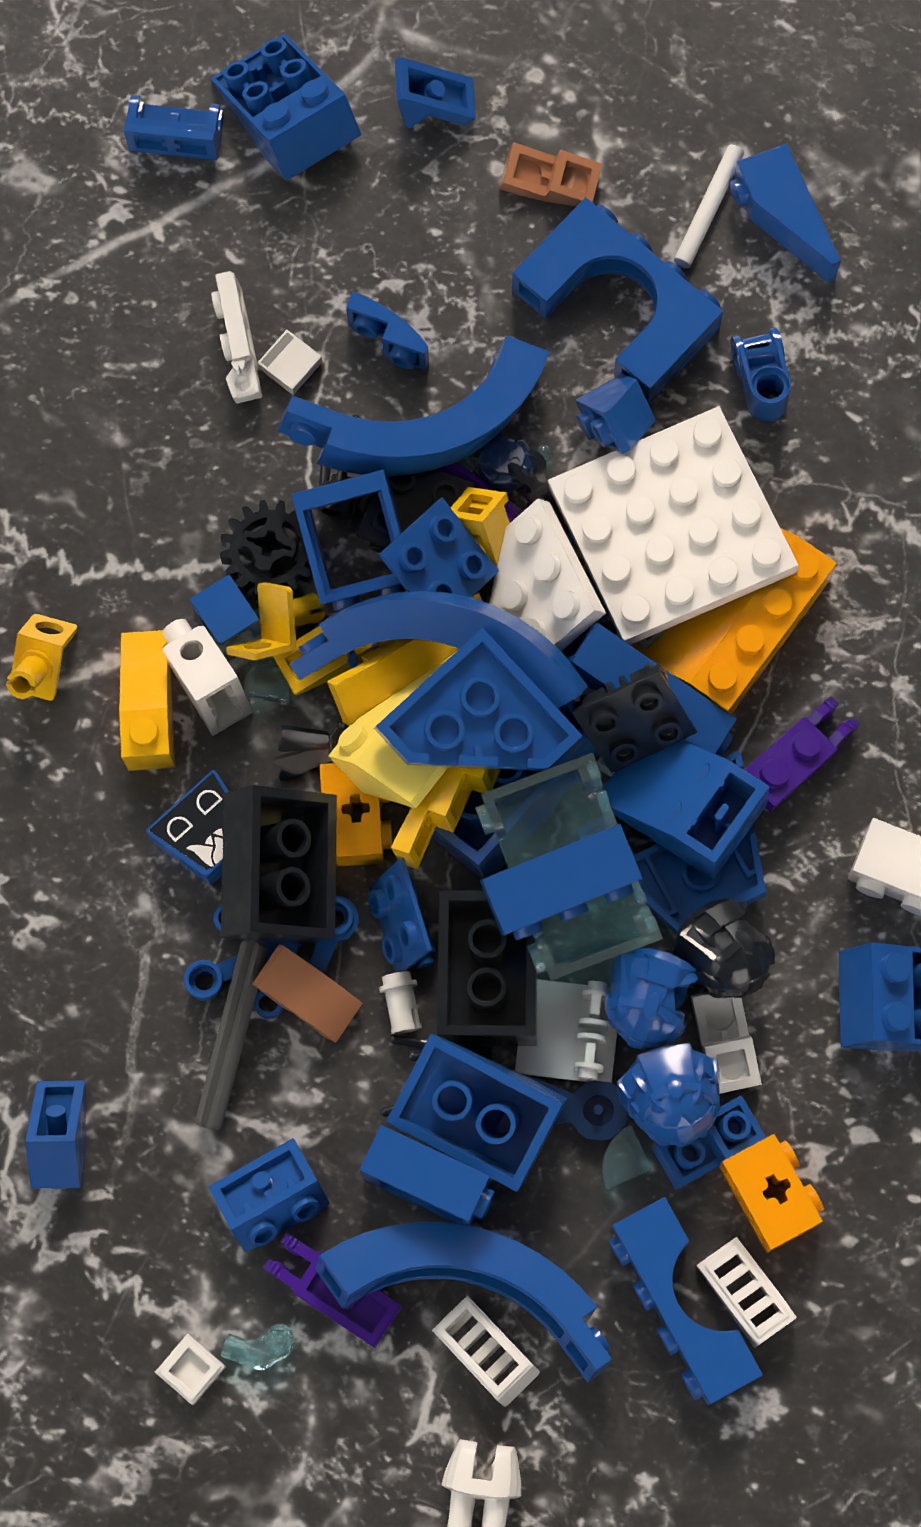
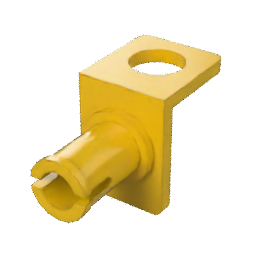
M267 582L258 584L261 638L226 647L227 655L249 660H259L297 650L295 627L321 622L324 619L325 612L312 613L311 610L324 608L325 605L320 604L318 594L310 593L293 599L292 589L288 586Z
M40 614L32 615L17 633L12 671L7 677L10 681L6 683L10 694L18 699H26L31 696L49 701L54 699L57 692L63 649L76 634L77 625ZM51 628L59 631L60 633L47 634L39 631L38 629Z

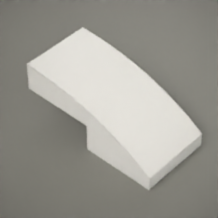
M710 992L691 995L690 999L702 1052L706 1056L718 1061L720 1093L762 1085L753 1040L748 1032L742 998H714L710 996Z

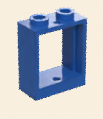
M386 470L375 471L291 494L320 604L332 602L334 611L360 603L359 594L375 590L378 591L379 596L407 592L393 573L332 589L312 514L313 509L378 492L392 543L402 533Z
M380 1125L359 1170L365 1181L456 1224L472 1226L474 1219L483 1223L495 1198L493 1196L495 1191L489 1189L490 1175L383 1125Z

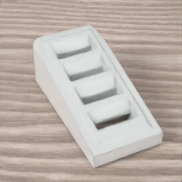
M737 1237L696 1265L754 1348L797 1318ZM736 1255L741 1264L719 1279L714 1270ZM748 1272L753 1280L731 1295L726 1287ZM760 1288L765 1297L743 1311L738 1303ZM772 1305L777 1313L758 1327H755L750 1319Z
M468 1296L432 1330L504 1407L509 1405L540 1373L529 1359ZM474 1316L478 1323L457 1342L452 1336ZM488 1331L491 1337L470 1356L466 1351ZM502 1346L506 1352L485 1372L481 1366ZM516 1361L519 1365L497 1385L495 1381Z

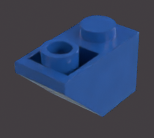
M624 374L613 378L575 400L581 414L576 416L577 422L587 439H594L603 447L607 446L621 454L630 451L656 421L637 379Z

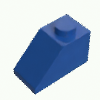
M85 1080L37 1081L25 1140L31 1189L80 1188L85 1162L86 1142Z

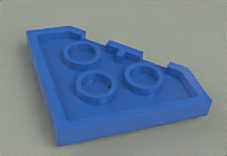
M483 628L373 728L407 765L535 771L547 770L582 737L580 732Z

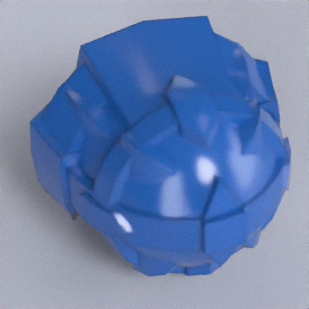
M633 948L627 953L621 952L613 960L610 992L608 991L605 998V1011L609 1018L610 1026L618 1030V1034L628 1042V1046L640 1050L643 1048H657L658 1045H666L668 1042L676 1041L683 1034L686 1027L685 1014L679 1009L685 1002L687 987L698 980L695 974L696 969L688 962L670 953L652 948Z
M690 1043L660 1045L657 1048L637 1055V1060L630 1066L628 1072L617 1081L619 1102L629 1116L634 1119L635 1123L658 1145L685 1147L695 1139L705 1137L718 1114L720 1107V1069L718 1061L703 1053L694 1051Z

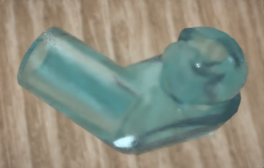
M275 1324L270 1327L269 1332L255 1341L229 1333L223 1345L221 1357L257 1370H267L286 1359L293 1351L295 1346L293 1331L285 1324Z

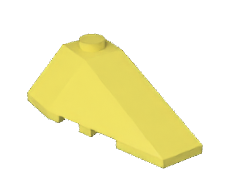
M450 657L358 718L353 725L345 729L340 735L338 744L328 756L363 793L417 808L445 772L446 766L407 765L373 728Z

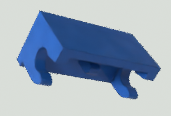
M131 95L124 125V134L129 151L217 160L224 120V112L220 110V104H211L210 110L204 111L144 104V101H140L141 96Z

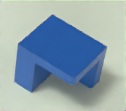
M230 575L190 598L195 615L204 627L207 626L219 645L226 644L250 629L254 636L261 633L259 618Z

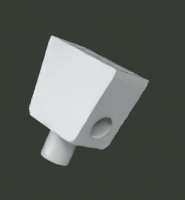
M178 619L167 625L162 632L163 637L168 643L163 648V652L174 675L211 735H216L253 713L237 675L206 628L198 626L192 629L186 619Z

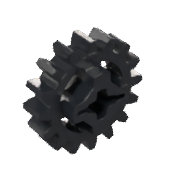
M260 500L259 511L255 513L247 506L242 507L245 519L240 522L237 519L230 518L228 523L233 534H221L220 538L222 546L228 549L219 553L222 564L230 565L225 570L226 576L230 575L233 580L240 578L238 588L242 594L248 592L251 587L254 588L257 601V585L264 582L288 586L292 589L294 596L298 595L297 582L302 580L305 583L311 584L313 578L312 573L308 569L310 563L295 509L290 514L286 513L285 502L282 500L278 502L275 510H269L265 500ZM262 526L261 528L257 529L256 531L251 532V531H253L254 529H256V528ZM287 528L296 534L301 542V546H297L296 541L288 540L286 537ZM271 545L278 546V550H273L270 557L263 555V551H269ZM240 555L244 556L245 560L254 562V574L242 564ZM288 569L290 570V571H288L287 573H285V574H283V575H281V576L276 577L277 575L281 574L282 572H284V571H286V570H288Z

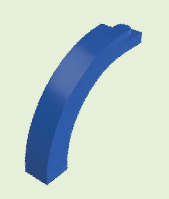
M506 336L494 355L487 378L475 391L458 404L442 412L409 421L387 422L355 418L292 396L284 411L277 432L288 435L292 441L298 444L320 447L321 451L317 464L338 471L364 475L379 470H386L387 476L412 475L432 471L453 464L473 454L489 443L508 425L536 384L550 351Z
M398 592L374 597L351 605L321 622L319 626L323 632L299 646L303 655L290 663L298 679L301 680L336 658L371 643L394 639H419L443 643L460 649L483 628L557 709L579 697L588 687L576 668L563 653L538 630L520 618L477 599L445 592Z
M414 1222L391 1225L365 1232L343 1241L319 1255L315 1270L343 1309L372 1292L401 1282L421 1279L462 1281L499 1293L533 1315L559 1343L587 1383L601 1374L612 1360L608 1354L610 1351L609 1345L602 1333L595 1327L589 1328L586 1324L597 1309V1306L585 1291L561 1268L543 1255L518 1241L498 1233L462 1224Z

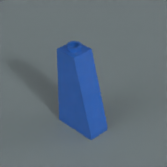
M598 622L589 627L561 651L576 668L587 684V688L598 690L604 687L606 692L607 682L611 681L615 688L621 687L619 682L620 676L624 675L628 682H631L629 674L644 668L647 663H651L652 666L656 665L654 661ZM665 670L668 676V685L698 732L683 739V741L721 756L733 738L729 730L736 721V718Z

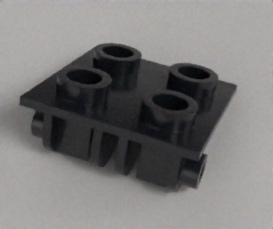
M437 469L412 475L387 476L402 532L441 497L451 508L466 488L474 487L475 484ZM377 492L373 493L370 497L356 537L369 541V549L380 554L391 543Z
M647 663L644 668L629 674L631 682H628L626 677L622 675L619 677L621 687L615 688L611 681L607 682V692L602 687L587 695L582 694L580 695V701L573 704L574 709L571 710L573 716L611 773L698 733L668 685V676L661 663L654 666L651 663Z

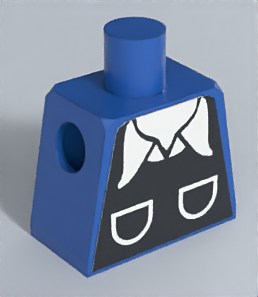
M214 770L207 774L146 830L150 840L158 848L208 885L214 884L222 877L224 793L229 792Z

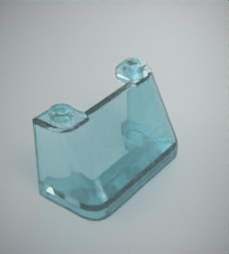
M593 753L481 794L484 804L475 807L485 835L495 832L508 868L617 825L608 801L607 792L602 790L601 773ZM639 881L631 883L635 891L634 893L607 903L604 895L586 902L589 909L588 912L562 922L559 914L540 920L543 930L534 933L536 943L527 946L537 974L547 971L552 981L663 939L654 915L652 916L648 905L646 906L645 904L647 899Z

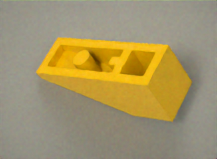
M163 630L121 633L119 704L121 758L128 771L175 768L171 667L163 652V648L168 644L162 635Z

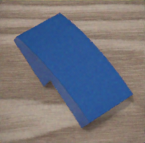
M352 292L346 306L348 325L352 326L353 330L367 338L375 339L381 336L384 356L388 357L389 361L394 365L407 370L417 367L426 371L429 365V350L422 337L396 313L368 297Z
M741 1095L719 1107L714 1123L707 1131L705 1137H699L685 1147H677L676 1145L660 1146L656 1144L651 1149L677 1191L716 1169L722 1161L767 1137Z

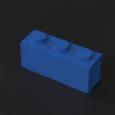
M617 824L479 881L501 935L513 932L515 939L519 940L543 930L540 920L559 914L563 922L588 912L589 909L586 902L604 895L607 903L632 894L635 891L631 883L643 878L621 824Z

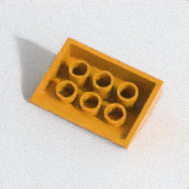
M782 528L780 529L799 565L797 573L631 644L633 648L656 664L661 663L665 670L730 715H732L827 586L837 564L833 559L799 536Z

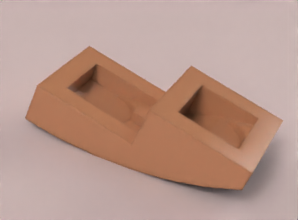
M513 142L509 148L499 189L516 195L562 205L578 206L585 197L593 203L602 163L560 150L556 156Z
M280 944L252 983V985L285 1010L294 1013L325 1038L335 1043L363 1004L328 976Z

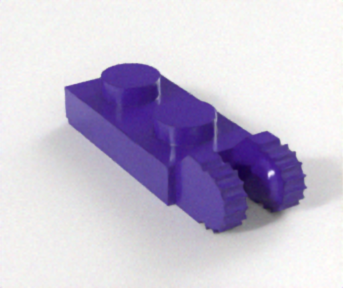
M832 696L817 707L808 718L804 716L744 769L770 786L768 803L765 807L769 812H772L830 760L838 750L837 748L859 727L860 724L851 717L840 724L829 739L816 728L836 711L839 703Z
M286 1233L280 1241L284 1248L295 1256H301L310 1262V1266L301 1279L291 1274L289 1269L278 1261L268 1259L263 1269L293 1288L292 1293L373 1348H376L398 1315L402 1305L380 1290H377L343 1309L315 1270L319 1255L323 1252L319 1251L316 1253Z

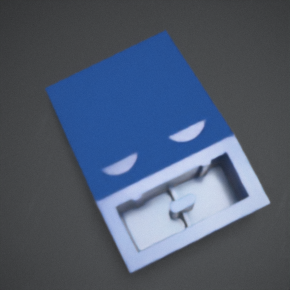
M285 33L276 39L267 41L255 52L240 61L229 64L223 71L210 78L262 155L285 181L361 136L346 94Z
M681 740L614 772L594 802L714 880L766 807L770 786L733 762Z
M871 942L838 951L841 1047L878 1051H921V948Z

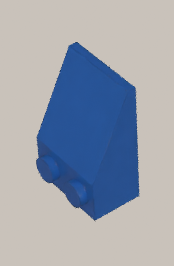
M432 1033L386 1122L456 1160L490 1175V1178L518 1192L527 1179L568 1098L519 1072Z

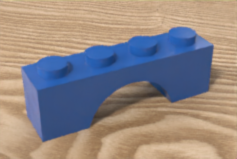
M663 1197L614 1224L611 1230L615 1237L608 1240L609 1245L620 1265L623 1267L630 1263L639 1281L632 1284V1287L644 1309L648 1311L654 1307L663 1326L657 1328L656 1331L669 1355L671 1356L678 1352L687 1370L680 1375L693 1399L696 1401L703 1397L706 1405H710L761 1377L763 1374L739 1330L715 1331L702 1327L691 1320L679 1306L673 1290V1269L680 1252L689 1242V1239L667 1199Z

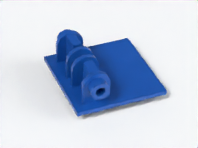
M443 497L438 499L378 554L407 592H445L472 597L499 572L498 568Z
M400 858L369 886L370 892L368 895L370 911L374 918L379 920L384 936L382 939L383 954L387 962L393 965L395 973L407 971L414 964L416 969L428 967L435 963L432 955L436 954L430 931L426 930L428 926L427 920L422 919L423 907L418 906L421 902L415 882L409 877L404 858Z

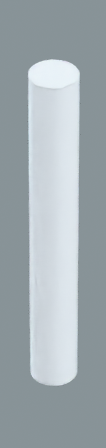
M732 144L728 145L674 258V262L678 266L690 268L735 174L736 162L740 161L744 155L742 148Z

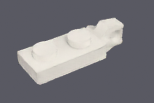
M231 271L216 274L218 291L211 293L217 318H224L227 333L220 334L226 361L233 360L231 362L233 368L226 377L227 384L236 404L262 398L257 372L259 369L242 288L235 274Z

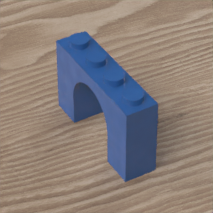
M585 197L512 273V291L547 319L577 286L591 277L602 274H617L628 277L640 284L649 294L654 305L655 314L646 328L615 359L614 377L624 374L637 379L649 404L720 329L723 310L720 309V303L710 292L704 289L699 291L686 281L684 272L671 261L664 262L652 252L650 244L641 235L634 232L630 234L618 224L616 216L607 207L601 204L596 206Z

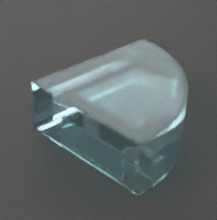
M271 657L259 660L248 659L243 685L246 698L290 704L289 684L278 664Z
M632 1125L621 1130L612 1139L605 1152L602 1164V1179L606 1191L651 1171V1167Z

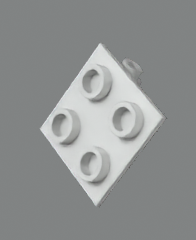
M537 979V1046H518L515 1071L529 1076L572 1081L612 1082L617 1030L610 1026L609 1018L605 1011V998L608 991L610 992V988L607 987L608 984L600 981H589L588 985Z

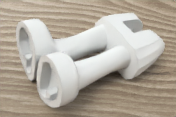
M462 1439L458 1441L442 1481V1486L451 1490L447 1527H471L475 1499L485 1500L481 1527L506 1526L510 1499L521 1497V1478L515 1447L497 1445L495 1460L491 1468L493 1477L492 1481L473 1478L474 1471L477 1469L476 1454L478 1442Z

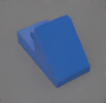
M403 57L395 60L397 103L407 128H412L428 116L463 126L476 119L473 78Z

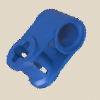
M778 328L769 329L768 334L741 339L738 335L732 336L730 339L732 359L736 373L740 377L750 414L763 422H772L779 419L785 413L788 405L791 379L786 366L784 347ZM772 389L779 394V397L767 399L762 397L758 391Z

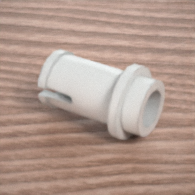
M410 971L383 976V986L379 987L380 993H385L392 1028L391 1034H403L422 1029L413 987L418 985L417 980L411 979Z

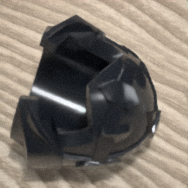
M734 898L710 901L690 915L680 927L674 941L673 955L688 962L696 969L695 974L698 980L695 983L705 986L710 992V996L714 998H743L760 990L764 982L771 975L769 973L770 965L775 964V952L770 937L759 933L751 924L743 919L748 905L746 901H737Z

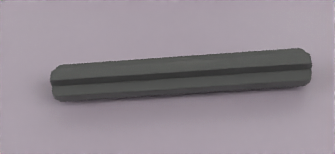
M244 940L240 945L195 1119L196 1125L199 1127L220 1130L223 1126L258 990L252 983L263 969L268 951L267 946L262 943Z

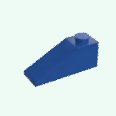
M783 144L736 162L734 179L730 181V189L737 206H744L752 222L825 281L835 280L841 260L788 144Z

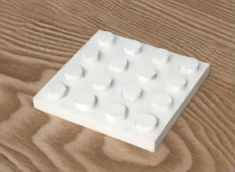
M720 406L641 439L630 451L624 454L617 452V450L548 480L550 491L617 633L629 645L798 572L799 565Z

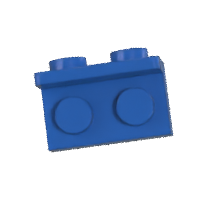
M294 1138L208 1186L230 1230L244 1252L270 1243L276 1235L299 1222L312 1219L320 1210L330 1204Z

